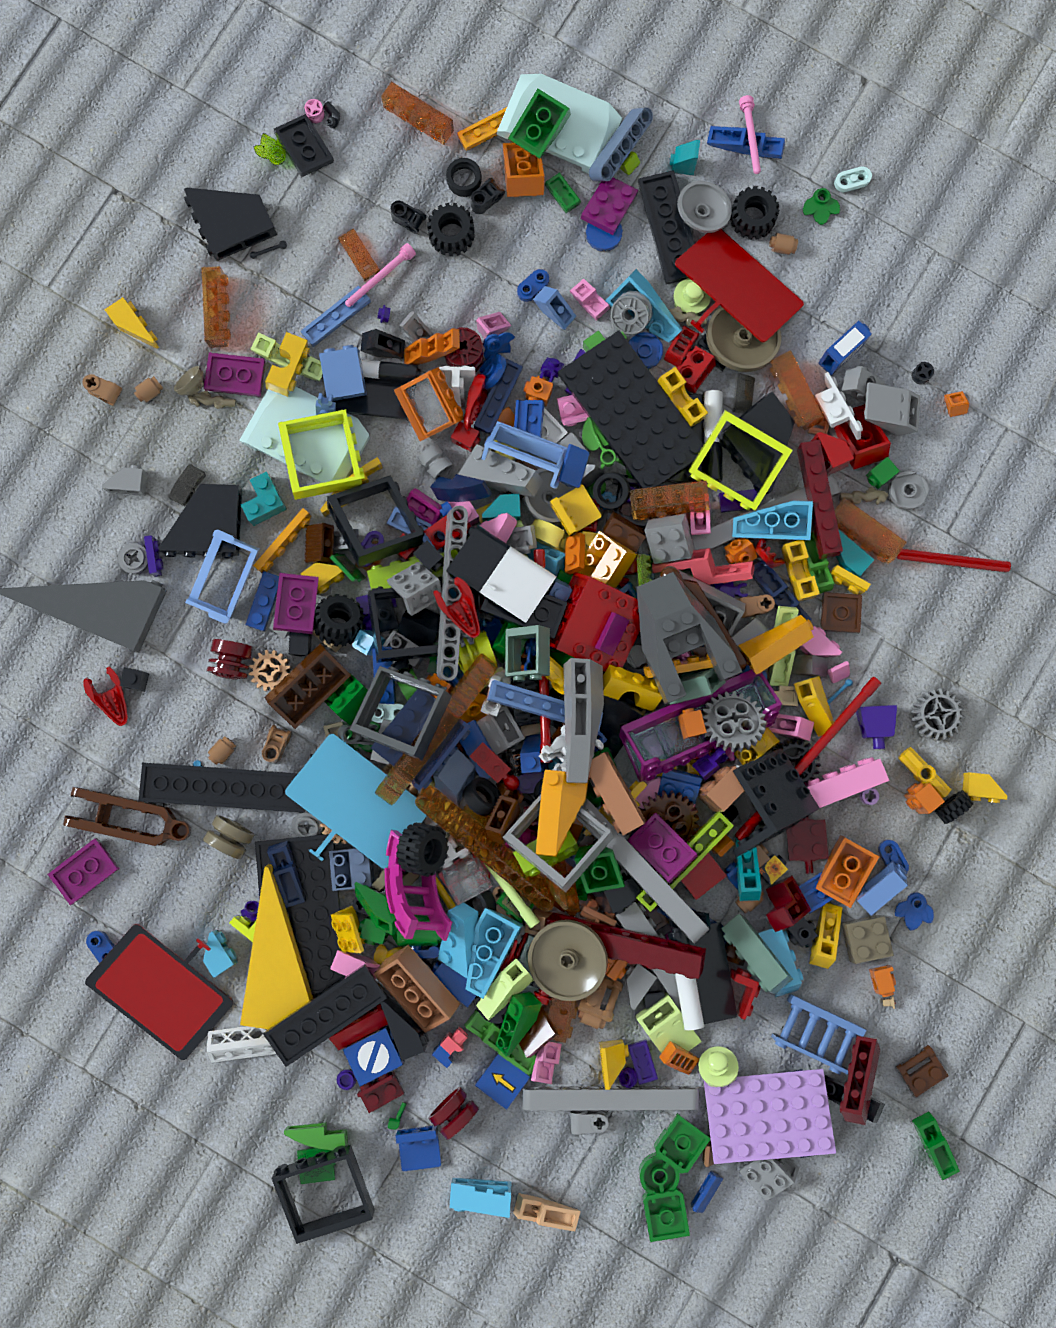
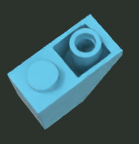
M218 930L209 933L207 945L211 950H205L203 959L213 978L238 963L235 951L232 948H228L225 943L227 941L226 937L221 931L218 932Z

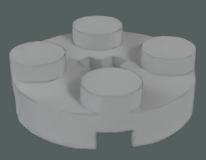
M905 471L898 474L889 485L891 501L895 507L905 510L919 507L925 501L929 491L926 480L913 471ZM906 486H908L909 489H913V492H911L910 495L904 492Z

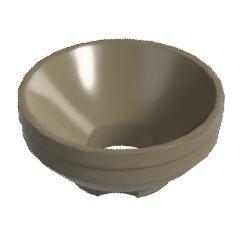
M194 366L184 373L175 384L174 391L179 395L190 396L198 393L204 385V373L201 368Z

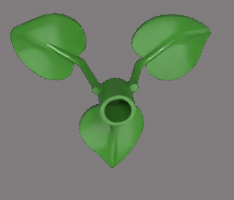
M588 417L583 426L582 440L585 447L590 451H595L599 447L602 450L600 469L603 470L604 467H611L615 462L624 466L621 460L616 458L613 450L603 447L609 444ZM626 469V475L629 476V478L634 479L632 475L629 473V471ZM605 482L601 487V494H604L606 490ZM594 483L586 488L591 498H594Z

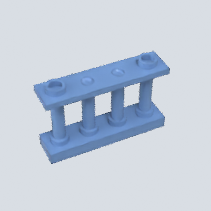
M789 994L787 1001L791 1003L792 1010L781 1035L777 1036L772 1033L771 1037L775 1040V1044L784 1049L788 1046L830 1066L829 1070L839 1075L841 1072L848 1074V1070L842 1064L853 1038H856L857 1035L864 1037L866 1029L793 994ZM804 1009L810 1012L808 1015L810 1018L797 1045L788 1041V1037L799 1012H802ZM823 1018L828 1021V1027L817 1053H814L805 1048L817 1020L820 1021ZM840 1026L846 1029V1036L833 1062L824 1058V1055L835 1029H838Z

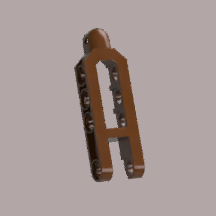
M673 566L665 567L661 571L660 577L672 572L676 574L714 617L735 653L741 669L748 665L746 659L698 582L683 579L680 572ZM704 646L692 650L695 656H699V658L707 657V651Z
M72 787L70 796L99 803L96 819L93 821L65 815L63 825L152 846H160L170 839L183 841L191 834L190 825L185 821L176 820L169 807L78 787ZM113 805L123 809L141 811V813L159 815L165 821L163 833L155 835L108 824Z

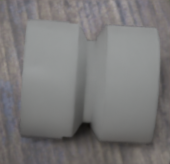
M438 444L427 448L418 458L423 466L429 467L428 472L434 480L438 476H445L454 466L448 457H443L444 452Z

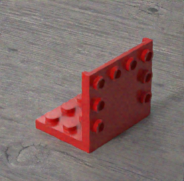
M574 573L569 582L572 592L566 601L567 606L554 640L550 639V646L574 658L591 659L602 665L605 672L609 665L623 668L640 632L637 599L590 576ZM611 612L630 620L613 656L595 648Z

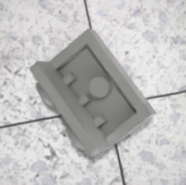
M534 525L515 527L507 544L522 554L531 553L530 549L537 548Z

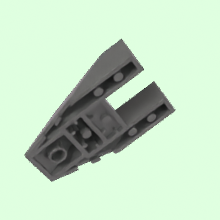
M674 572L636 587L641 650L664 704L687 695L672 658L703 645L720 682L742 672L735 653L714 617Z

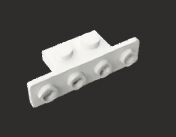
M829 372L824 373L825 384L828 389L816 394L815 400L830 427L833 428L847 422L857 440L861 439L863 428L860 421L855 420L852 407L847 406L844 393L842 391L839 392L835 377L831 378Z

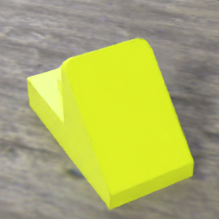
M239 915L233 917L229 923L253 942L256 921L251 926L250 920L246 917H240Z

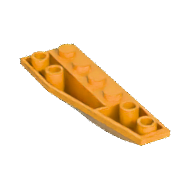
M599 531L585 553L584 570L576 573L590 576L616 589L637 554Z

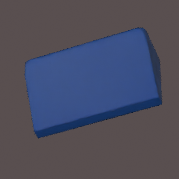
M569 444L558 481L568 487L579 488L590 453L587 450Z
M712 1170L691 1202L694 1212L703 1213L723 1181V1178Z

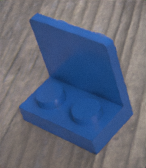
M437 1126L397 1130L395 1136L396 1144H399L402 1171L441 1166Z

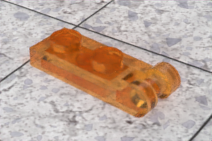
M354 229L338 237L339 242L364 281L368 280L372 274L376 275L380 271ZM367 265L370 266V267L367 268L366 270L363 269V268H364L365 266H367Z

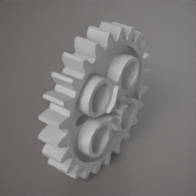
M733 691L732 696H729L728 692H725L724 697L718 694L717 700L712 697L710 703H706V707L703 709L702 717L707 732L705 736H711L710 743L716 740V747H719L721 744L724 745V751L731 747V751L734 752L735 748L738 747V750L742 752L743 746L749 750L751 744L756 746L757 740L760 741L763 736L762 734L765 732L766 721H764L765 714L761 713L762 707L756 708L757 701L751 703V697L749 696L744 699L743 693L739 697L736 696L735 691Z

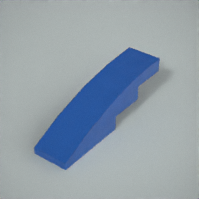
M710 127L707 145L751 155L747 128ZM755 132L759 157L782 159L785 138L766 137V133Z

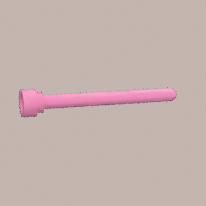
M746 95L740 98L739 105L740 110L745 113L753 172L759 174L761 168L752 116L755 104L754 98Z
M408 243L404 244L400 248L399 255L345 301V305L351 307L401 262L411 260L416 255L412 246Z

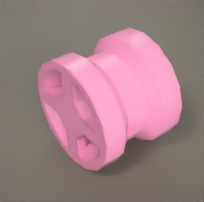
M317 99L308 100L304 107L306 115L312 123H320L325 117L322 103Z

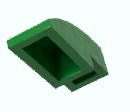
M928 1111L913 1119L912 1123L942 1181L960 1172L948 1142L942 1135L933 1115Z

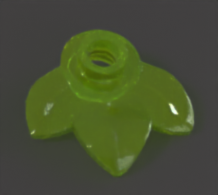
M263 133L260 140L261 145L253 147L255 153L261 158L268 159L274 165L283 164L286 160V152L278 139L275 140L266 133Z

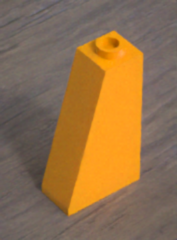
M799 615L738 645L748 666L757 675L814 638L811 631L814 628L809 619L806 620L802 615Z

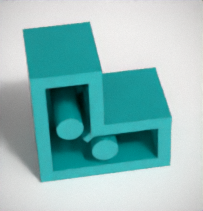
M267 471L250 479L257 497L241 504V507L248 521L253 526L287 510Z

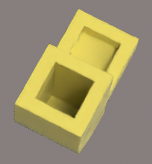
M535 519L532 525L535 528L536 541L565 553L566 538L569 537L565 534V531L549 522Z

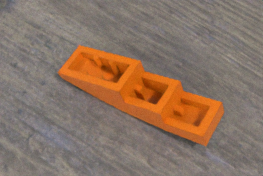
M452 328L444 334L436 333L428 339H418L404 349V364H424L459 349V329Z

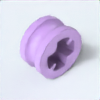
M874 788L860 792V800L866 805H873L878 802L879 793ZM869 791L872 792L871 794H874V799H870V802L867 801L868 798H865V794H868Z

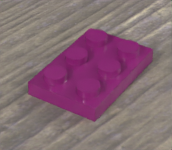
M614 177L610 181H601L582 212L580 219L614 235L636 198L638 189Z
M209 352L204 390L261 397L266 361L263 358Z
M286 573L279 574L273 630L313 634L319 577Z
M656 813L627 840L669 884L698 856Z
M94 838L47 875L69 905H73L120 868L98 838Z

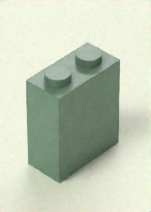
M714 667L679 674L687 695L669 704L711 695L725 684L726 681H719Z

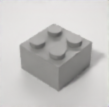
M686 514L648 520L644 531L654 564L692 557L695 547Z

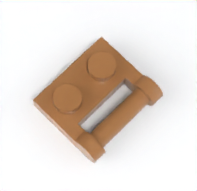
M604 978L595 992L580 1000L578 1010L611 1022L614 1017L613 1010L619 992L623 989V984L619 981ZM606 988L612 991L606 1009L603 1011L600 1009Z

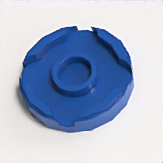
M588 223L586 228L587 242L597 251L613 250L622 239L623 230L621 223L614 235Z
M648 332L638 333L628 341L648 370L656 367L661 361L663 344L654 334Z
M496 353V356H489L480 367V374L486 377L483 389L493 387L505 371L506 359L499 353Z

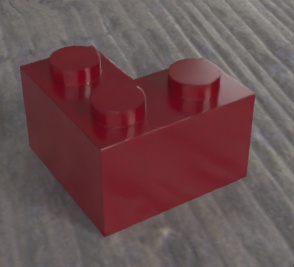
M793 875L774 882L765 889L769 899L775 906L766 914L775 932L795 925L811 911Z

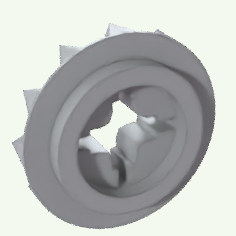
M136 543L124 546L118 555L120 567L128 573L142 572L148 566L146 549ZM137 554V558L140 562L134 561L131 564L132 560L130 559V557H128V555L135 556Z
M307 811L298 813L292 821V830L298 837L320 835L323 827H320L322 822ZM306 820L311 825L309 831L307 826L304 825Z

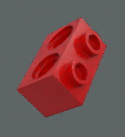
M697 346L687 353L683 364L677 367V370L686 381L684 385L686 390L693 394L696 393L716 366L715 357Z
M454 511L453 517L456 520H461V514ZM447 515L424 531L436 550L441 547L445 550V540L437 537V531H441L446 535ZM467 521V529H469L471 525ZM452 531V537L460 539L459 532Z

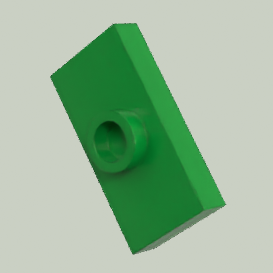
M560 172L545 182L546 188L565 213L581 204V200Z

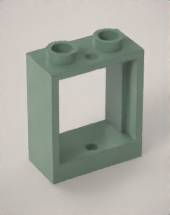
M535 625L506 629V677L513 678V681L522 682L525 681V678L541 680L542 676H550V628ZM536 638V670L521 671V639Z

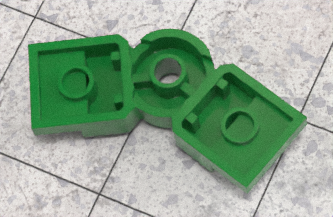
M678 1113L654 1143L655 1153L646 1156L639 1167V1179L643 1189L646 1191L642 1199L650 1242L690 1236L682 1190L677 1186L680 1174L689 1172L711 1140L710 1136ZM657 1171L664 1172V1176L661 1179L654 1177Z

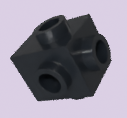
M804 917L795 925L786 928L790 934L788 936L789 940L794 946L798 945L802 948L805 946L807 948L815 942L814 939L818 936L815 932L817 930L815 925Z

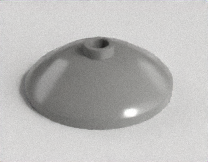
M695 181L689 183L683 188L678 197L677 205L680 216L687 225L697 231L704 233L719 231L728 223L731 217L732 207L727 194L719 186L711 182Z
M543 468L538 469L536 472L544 481L534 497L523 495L526 507L539 520L559 523L560 520L552 509L550 501L546 500V496H550L551 500L556 497L560 498L575 488L568 487L559 482L557 488H552L550 484L554 472Z

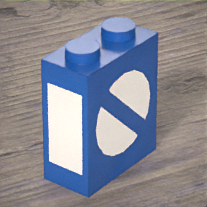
M857 321L825 351L818 362L819 365L832 376L864 346L872 335L869 327Z
M388 1025L343 1049L359 1086L402 1066L405 1062L401 1060Z

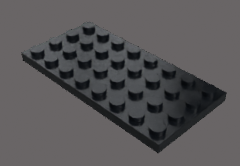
M619 330L558 371V376L646 495L693 463L704 445Z
M329 834L255 841L259 900L264 868L266 865L271 864L267 853L268 847L288 841L301 882L305 902L288 907L286 911L312 995H319L346 977L330 969L337 950L342 951L337 943L336 931L331 924V914L340 911L339 890L332 891L329 851H335L334 838L320 853V856L323 858L322 861L310 853L309 850L312 849L316 852Z

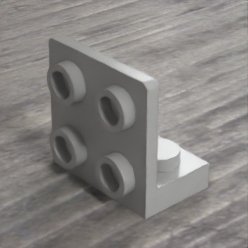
M420 562L411 565L387 580L388 584L403 597L407 612L411 616L436 602L433 591L441 592L442 596L439 579Z
M790 1158L750 1161L740 1168L739 1172L768 1201L795 1183L799 1167Z

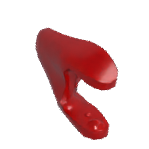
M478 374L474 377L468 391L464 414V427L467 431L470 430L471 425L476 421L475 418L478 417L488 397L487 390L483 389L486 382V377L483 374Z
M760 538L755 548L757 555L770 568H776L785 564L786 561L782 557L774 561L775 552L770 553L771 548L769 546L766 547L767 541L764 538Z
M456 577L454 578V584L462 594L458 601L446 606L441 597V592L435 590L433 595L442 612L465 634L476 638L480 634V626L473 594L468 584L463 579Z
M109 666L106 668V673L115 684L112 689L104 693H98L92 684V680L87 677L83 681L84 690L91 701L115 724L123 726L127 723L128 719L126 702L122 687L120 686V679Z

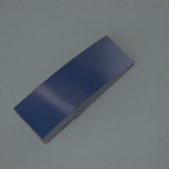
M456 474L453 479L438 476L430 486L436 498L440 501L466 502L487 498L492 494L484 480Z
M288 841L269 846L267 853L274 869L273 874L285 907L288 908L305 902L301 882Z

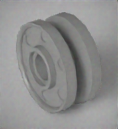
M637 291L623 293L613 303L611 308L612 323L617 330L623 331L624 334L633 335L641 332L652 317V306L649 299ZM628 310H632L635 316H631Z

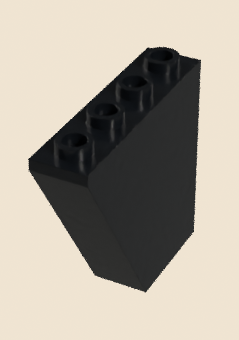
M184 188L186 193L184 200L188 208L192 207L194 211L191 213L195 224L199 223L201 228L198 231L203 240L206 239L208 245H205L210 256L214 255L216 261L277 235L260 195Z
M774 392L763 396L739 417L786 446L788 445L795 421ZM731 423L717 437L721 446L727 449L733 462L739 465L743 475L752 482L753 488L758 493L783 453ZM776 478L766 494H769L773 491Z
M200 484L160 544L159 551L165 554L166 557H176L177 554H184V557L194 558L195 555H203L205 558L215 530L223 531L240 540L242 488L239 485ZM222 540L216 555L232 559L233 556H239L240 547Z

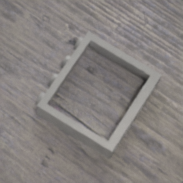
M540 794L503 838L509 846L566 893L614 838L611 832L612 829L604 821L600 823L596 820V815L589 809L586 811L583 808L579 809L576 816L598 832L601 837L564 878L518 840L539 816Z

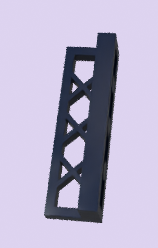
M506 359L505 371L499 381L492 387L474 423V429L491 435L523 370V366Z

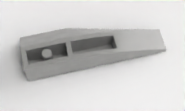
M570 658L563 664L566 782L587 783L604 706L603 666L591 659Z

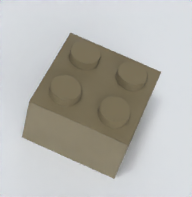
M875 915L841 922L850 962L858 964L894 956L885 916Z

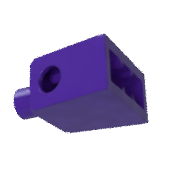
M897 705L860 707L856 711L862 738H872L873 749H885L884 738L895 735Z

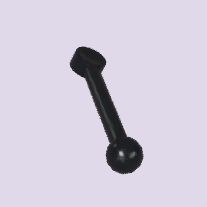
M282 240L279 242L278 245L266 248L258 252L252 251L250 253V257L252 259H255L258 255L273 251L275 249H285L287 247L286 241Z

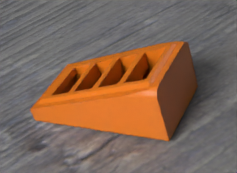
M671 1041L659 1056L664 1064L687 1075H690L700 1059Z

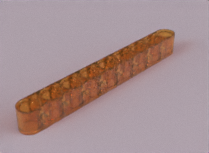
M483 653L475 659L449 693L452 697L423 760L421 761L403 753L376 789L375 794L390 805H393L399 799L498 668L496 663ZM420 731L419 734L416 736V738L413 740V742L410 744L411 746H413V747L415 746L416 741H417V739H418V737H419L421 731Z
M429 785L426 789L423 788L415 800V804L423 813L537 908L545 912L552 910L558 897V890L539 874L534 877H526L513 852L505 845L489 840L486 830L437 788Z

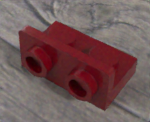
M394 1071L378 1077V1080L373 1083L368 1082L359 1087L360 1090L357 1096L358 1098L361 1097L368 1113L405 1093Z

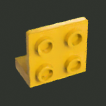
M582 484L579 488H575L560 498L556 497L550 501L552 509L569 536L601 518L599 510Z
M353 906L331 914V924L336 931L339 948L344 952H364L362 944L365 943L363 942L364 939L360 938L361 932H358L360 923Z

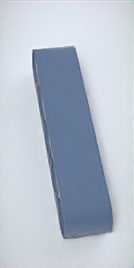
M634 108L628 113L591 165L589 177L592 181H610L651 124L653 113L650 108Z

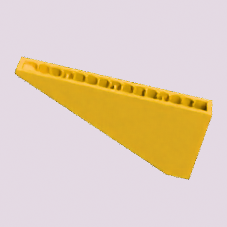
M268 864L264 868L240 1022L242 1026L262 1029L271 1028L313 999L284 901L273 874L272 864Z

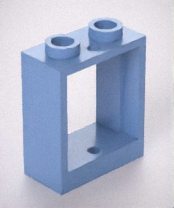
M891 861L864 884L857 896V901L872 916L908 886L906 870L901 864L898 863L896 865Z

